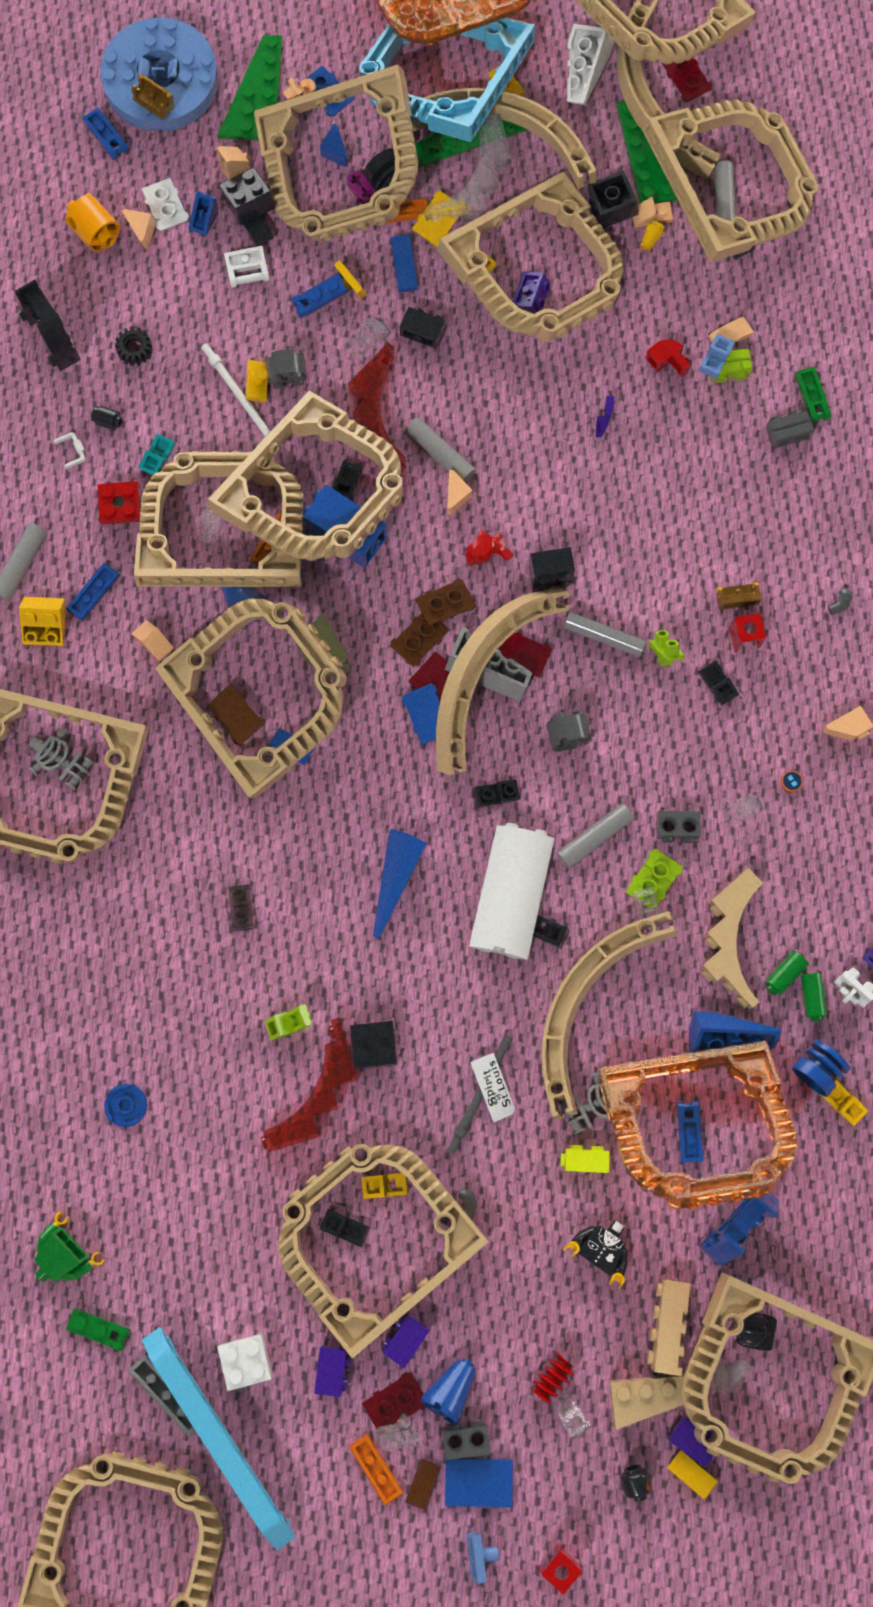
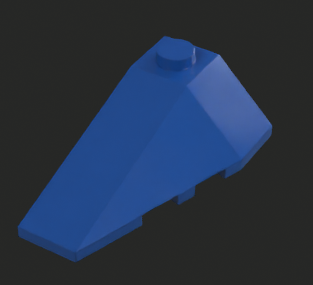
M694 1011L689 1025L690 1061L711 1062L716 1061L717 1055L729 1053V1057L737 1056L736 1052L745 1049L750 1053L776 1048L781 1030L715 1012Z

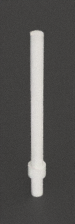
M207 343L204 344L201 349L209 358L208 362L213 368H216L266 437L271 431L249 400L245 399L246 396L223 366L219 355L215 354Z

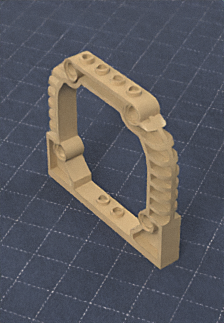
M577 0L579 6L632 59L637 61L646 59L651 62H656L658 59L663 64H672V62L679 64L685 60L688 61L716 43L718 45L722 44L749 27L756 14L744 0H715L716 4L710 10L704 24L684 36L675 39L658 38L647 28L637 27L611 0Z
M398 64L254 111L261 155L265 158L269 188L275 211L287 225L304 232L315 241L325 242L338 235L347 236L355 230H366L372 225H384L386 221L397 217L400 210L399 205L407 199L408 193L415 185L418 174V157L411 123L412 112L405 73ZM366 93L370 99L378 102L377 111L389 123L395 155V173L389 187L376 191L369 203L324 216L315 210L302 213L294 199L287 156L294 149V144L290 137L299 122L298 114L315 108H324L327 104L343 102L346 98ZM390 107H392L391 111L389 113H386L387 110ZM390 204V207L384 211L385 206ZM317 226L316 231L312 232L313 228Z
M726 100L721 103H714L711 106H703L700 109L696 108L692 111L689 108L648 119L642 131L710 262L749 251L754 245L789 236L799 230L806 222L812 207V197L818 190V184L797 143L794 141L788 126L778 113H768L762 107L756 109L752 103L747 101L742 103L739 100ZM739 125L751 129L759 142L770 147L790 185L787 190V197L792 208L752 222H747L743 217H735L732 221H728L714 214L707 216L697 198L696 192L688 181V176L684 173L675 155L679 146L689 145L695 134L723 126Z
M564 172L557 174L440 238L437 251L463 285L468 284L471 287L472 292L477 295L479 301L484 304L493 319L497 320L502 327H506L516 334L523 333L529 337L537 336L544 342L552 341L557 337L562 338L570 329L579 328L588 319L593 320L603 310L604 312L608 311L613 307L620 292L619 283L623 274L621 252L616 247V243L610 239L609 234L603 230L602 225L596 221L595 216L591 215L589 212L591 206ZM534 206L537 211L556 216L559 225L563 227L571 226L596 257L602 268V275L597 279L591 293L559 311L543 309L535 314L518 308L507 297L485 268L488 258L484 252L479 250L480 234L493 227H499L507 219H514L520 212Z
M308 391L208 498L210 510L248 535L252 532L277 550L295 559L315 561L323 557L325 559L334 556L347 558L356 549L361 548L368 535H372L377 525L388 517L390 510L400 503L403 496L400 459L394 447L383 437L377 436L373 431H369L366 427L357 424L356 421L350 420L345 411ZM292 433L298 437L319 435L320 439L325 442L337 439L373 460L382 470L376 478V492L347 524L333 526L324 536H306L292 530L266 514L258 497L249 495L247 482L260 468L266 465L267 460L272 455L278 452L280 446Z
M181 452L174 457V462L165 465L162 471L155 473L150 478V481L144 488L141 500L139 534H137L134 578L137 587H301L302 559L299 560L290 555L288 556L272 545L271 552L259 562V569H178L176 561L169 556L170 551L167 539L161 534L163 506L167 495L175 486L191 485L200 477H229L251 452ZM271 456L267 460L266 467L260 468L251 479L258 485L274 486L282 496L281 523L302 534L303 493L301 487L292 474L287 472L283 466L274 463V459Z
M247 599L229 607L195 638H189L155 668L249 798H257L293 769L294 764L332 733L342 714L343 691L341 688L344 687L347 681L346 675L341 669L342 663L337 657H332L329 653L330 647L324 640L320 641L317 637L318 631L312 624L308 625L305 621L306 615L300 608L296 609L293 605L284 602L275 604L264 599ZM287 609L288 615L283 619L282 612ZM266 619L274 628L288 631L316 668L314 675L315 684L322 694V700L314 717L278 748L263 747L259 750L257 756L252 757L244 755L235 756L223 740L225 738L223 733L219 729H215L212 725V718L202 711L192 696L198 692L201 672L209 670L212 666L211 655L244 626L255 620ZM199 656H201L202 658L200 665L197 664V658ZM335 673L337 680L332 684L330 678ZM270 752L273 754L272 762H269L267 759Z
M0 689V741L8 738L10 733L9 725L16 719L26 715L28 707L47 711L49 716L60 718L61 715L67 716L69 721L80 723L83 720L102 725L101 732L110 748L105 755V763L111 768V773L100 814L94 826L82 836L64 834L54 841L8 829L7 823L0 818V849L3 846L11 847L10 851L14 853L31 852L30 857L42 859L43 856L50 857V862L61 865L63 861L76 862L81 858L82 854L93 852L106 845L118 831L123 819L132 782L138 771L149 728L142 724ZM121 755V762L113 765V757ZM73 846L74 854L67 857L66 849Z
M358 1144L352 1149L348 1146L339 1154L341 1157L335 1163L331 1160L322 1168L324 1172L317 1177L315 1174L305 1182L307 1187L302 1191L299 1188L289 1196L290 1201L284 1206L282 1211L285 1222L279 1236L281 1263L288 1276L317 1311L321 1320L352 1359L489 1242L425 1162L412 1151L400 1146L379 1145L369 1147L365 1144ZM359 1149L367 1151L368 1156L365 1161L357 1159L356 1153ZM380 1163L396 1167L407 1176L437 1214L434 1220V1227L437 1232L444 1235V1258L449 1263L430 1280L427 1277L417 1285L419 1290L413 1295L408 1292L399 1301L402 1304L384 1320L377 1313H366L356 1310L355 1304L350 1298L338 1299L308 1263L301 1250L300 1230L310 1222L313 1215V1205L353 1171L358 1173L368 1172ZM292 1206H297L300 1209V1215L297 1218H293L289 1214ZM442 1217H448L451 1220L450 1228L442 1229L440 1227L439 1221ZM340 1304L348 1305L350 1310L348 1315H341L339 1313L338 1307Z
M721 1273L702 1321L705 1325L684 1374L682 1385L683 1406L689 1420L695 1426V1438L707 1447L706 1452L716 1457L723 1454L727 1456L726 1460L737 1466L741 1462L747 1465V1470L759 1475L760 1471L766 1473V1478L775 1483H779V1480H782L786 1483L794 1484L800 1480L802 1474L810 1475L829 1466L838 1457L842 1447H844L852 1421L855 1419V1413L857 1408H859L862 1395L867 1396L873 1380V1340L737 1278ZM765 1302L784 1310L783 1315L793 1320L796 1317L802 1318V1324L815 1329L817 1325L834 1333L831 1342L835 1349L838 1363L834 1365L831 1375L837 1386L820 1432L813 1443L800 1453L788 1449H779L770 1454L731 1437L726 1425L710 1415L707 1397L710 1382L728 1337L740 1334L744 1326L743 1319L762 1310ZM732 1318V1325L727 1328L726 1321ZM848 1371L849 1376L844 1380V1373ZM712 1430L711 1437L706 1440V1432ZM790 1465L789 1473L785 1474V1468Z
M112 1451V1454H101L91 1464H86L70 1471L56 1484L48 1499L18 1607H68L69 1601L60 1585V1580L65 1574V1566L58 1559L71 1506L78 1492L87 1484L104 1487L116 1479L169 1492L172 1495L173 1501L179 1507L194 1512L199 1527L198 1547L187 1590L175 1597L171 1607H178L179 1601L187 1602L189 1607H207L223 1543V1525L216 1506L209 1496L202 1492L201 1480L194 1475H190V1471L187 1469L177 1468L176 1471L170 1470L167 1464L155 1462V1465L147 1464V1460L141 1457H133V1460L124 1458V1453ZM100 1461L108 1463L109 1469L107 1472L99 1469ZM186 1483L194 1484L196 1488L194 1494H189L185 1491ZM48 1567H54L57 1570L56 1577L48 1575Z

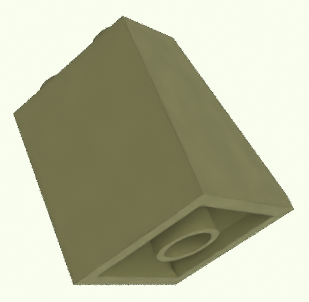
M321 613L312 625L318 631L317 637L320 641L324 640L330 647L329 653L332 657H337L342 663L341 669L347 678L350 674L349 658L325 615ZM296 644L299 657L313 666L298 644ZM335 673L332 674L330 678L334 682H336L337 676Z

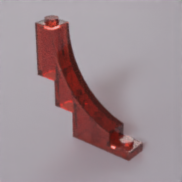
M387 343L348 383L349 392L361 401L359 406L352 412L353 420L359 425L366 427L367 430L373 431L377 436L383 437L394 447L400 459L402 473L406 468V457L389 438L380 413L381 395L389 376V368L387 366L394 359V347Z
M339 1018L331 1020L332 1026H328L331 1038H336V1041L325 1044L322 1072L308 1100L287 1120L263 1131L264 1136L261 1137V1142L264 1150L268 1149L269 1153L320 1138L314 1117L338 1110L333 1088L357 1081Z

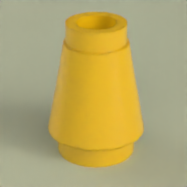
M651 220L646 226L640 247L650 252L664 234L663 230L665 227L660 222Z

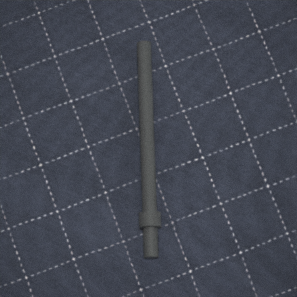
M508 1035L504 1036L495 1054L498 1066L513 1039ZM480 1086L460 1125L456 1126L453 1132L454 1137L447 1149L455 1154L461 1140L465 1139L468 1133L467 1128L483 1099Z

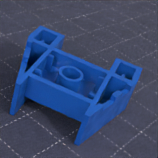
M760 1182L756 1183L742 1198L744 1201L718 1230L712 1231L699 1246L717 1265H727L731 1260L743 1254L745 1250L737 1243L742 1244L750 1235L748 1231L753 1226H759L765 1217L775 1218L778 1215L780 1201Z

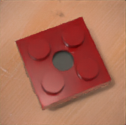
M138 481L97 484L99 522L101 525L140 522L141 498Z

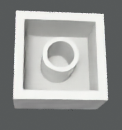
M263 1333L217 1346L227 1391L273 1378Z

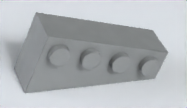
M464 626L445 667V670L449 672L461 649L472 635L469 633V629ZM497 649L481 673L477 684L520 702L532 672L513 659L505 658L502 656L501 651Z

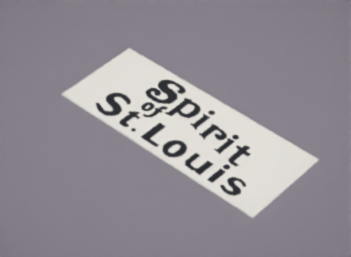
M494 1053L470 1062L493 1123L512 1115L515 1107Z

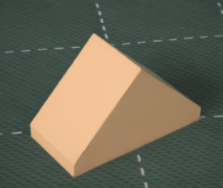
M128 209L122 210L144 248H149L156 225L153 216L150 213Z
M449 470L447 515L453 514L472 497V489L454 470Z
M147 620L131 633L159 662L174 649L159 629Z

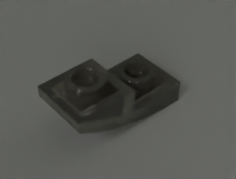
M250 886L228 887L233 932L254 929Z

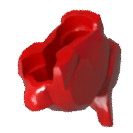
M480 530L473 543L471 542L467 547L465 557L467 558V564L473 566L474 564L482 565L488 563L494 554H499L505 560H510L514 554L505 548V541L501 535L497 534L493 538L483 530Z

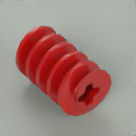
M558 1352L555 1353L558 1361L550 1359L552 1368L545 1366L544 1370L547 1374L539 1373L538 1376L541 1382L533 1380L532 1383L535 1389L530 1388L539 1398L550 1405L552 1401L549 1396L558 1397L555 1389H564L561 1381L569 1383L566 1375H575L572 1369L573 1366Z

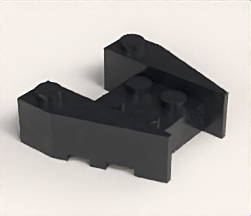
M34 279L15 290L16 302L20 309L17 312L23 322L27 320L30 326L35 323L37 324L36 326L50 355L47 358L52 367L57 366L61 372L80 361L77 350L70 341L71 338L66 333L58 313L54 311L39 288L37 281Z

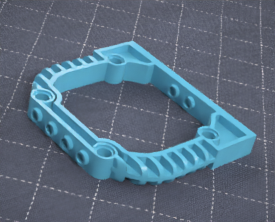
M438 5L433 9L432 6H425L418 13L414 9L409 13L399 12L395 14L390 23H387L383 33L379 35L373 48H370L366 58L361 61L360 76L388 68L403 44L415 41L422 32L433 30L448 31L484 41L487 49L492 51L498 50L504 57L503 63L496 69L492 80L488 81L487 87L480 99L470 97L460 101H453L451 98L443 97L433 101L408 94L412 112L411 122L416 120L421 125L426 123L430 131L472 142L535 42V25L492 14L490 19H488L483 14L476 16L475 12L470 11L466 13L464 9L455 10L453 6L444 8V5ZM368 96L372 105H375L377 107L378 102L374 101L373 99H370V97ZM390 107L386 113H389L392 107Z

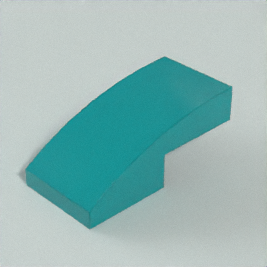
M156 434L149 451L146 450L138 468L151 475L160 472L174 449L176 442Z

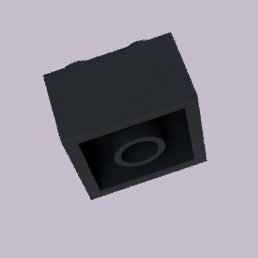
M254 168L219 185L225 203L240 225L275 209L270 190Z
M624 170L597 180L593 184H587L590 202L603 228L639 215L638 201Z
M571 547L530 553L528 568L532 589L543 591L549 589L550 586L556 585L558 588H563L573 582L575 567Z
M393 1021L350 1025L355 1070L397 1066Z

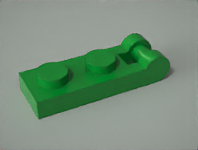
M815 367L796 371L795 378L810 422L814 424L821 419L824 421L831 419V412ZM820 407L821 411L816 412L815 408Z
M77 1308L73 1309L65 1329L119 1351L124 1350V1341L131 1332V1329ZM113 1331L118 1333L116 1340L110 1339Z

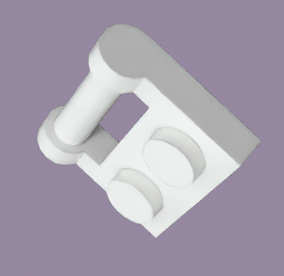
M262 246L224 253L231 288L264 280V282L270 281ZM261 268L262 271L259 273L235 277L234 273Z

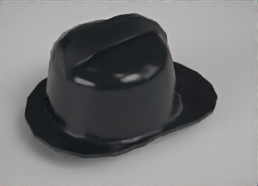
M756 1312L743 1319V1330L740 1334L736 1335V1342L747 1348L762 1351L772 1350L777 1319L770 1315Z

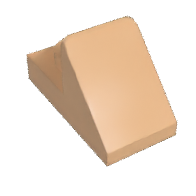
M653 197L638 205L639 215L633 217L634 227L647 226L651 220L658 221L661 224L673 222L670 202L654 204Z

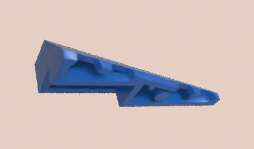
M394 829L389 831L373 936L378 939L383 933L427 847L426 842L408 833Z

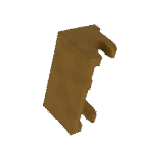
M141 73L138 77V87L132 85V99L164 120L175 107L173 95Z
M758 582L748 585L724 588L719 586L715 588L719 610L759 605L762 600Z

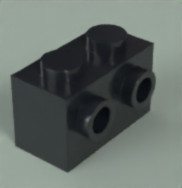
M409 306L400 324V336L437 349L445 330V320L436 314L431 315L425 313L420 308Z

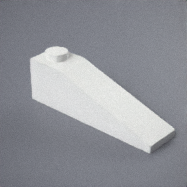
M573 24L568 41L569 78L567 79V102L586 105L610 57L615 41L601 27Z

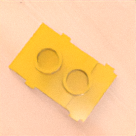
M441 190L434 193V198L423 214L417 217L418 221L412 228L414 232L436 248L440 238L448 235L449 230L458 217L464 214L463 210L465 209Z

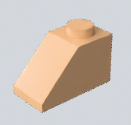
M217 147L220 167L229 180L250 170V158L246 153H242L239 147Z
M859 706L827 724L822 731L824 734L850 741L857 738L861 741L870 735L869 731L873 728V724L863 708Z

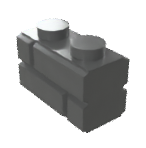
M795 410L785 417L780 415L774 416L768 421L766 426L773 449L810 439L814 433V428L807 411L800 412V410Z

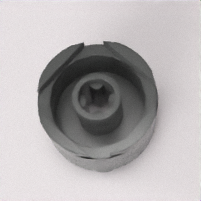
M283 349L272 352V356L269 358L267 355L265 356L267 380L269 384L273 385L274 389L285 388V384L293 383V386L305 384L304 380L307 378L303 351L299 350L298 354L294 353V349Z
M583 710L576 711L568 716L565 713H560L553 716L554 720L547 722L546 727L552 750L555 748L558 752L577 748L576 745L582 742L585 746L593 740L587 716Z

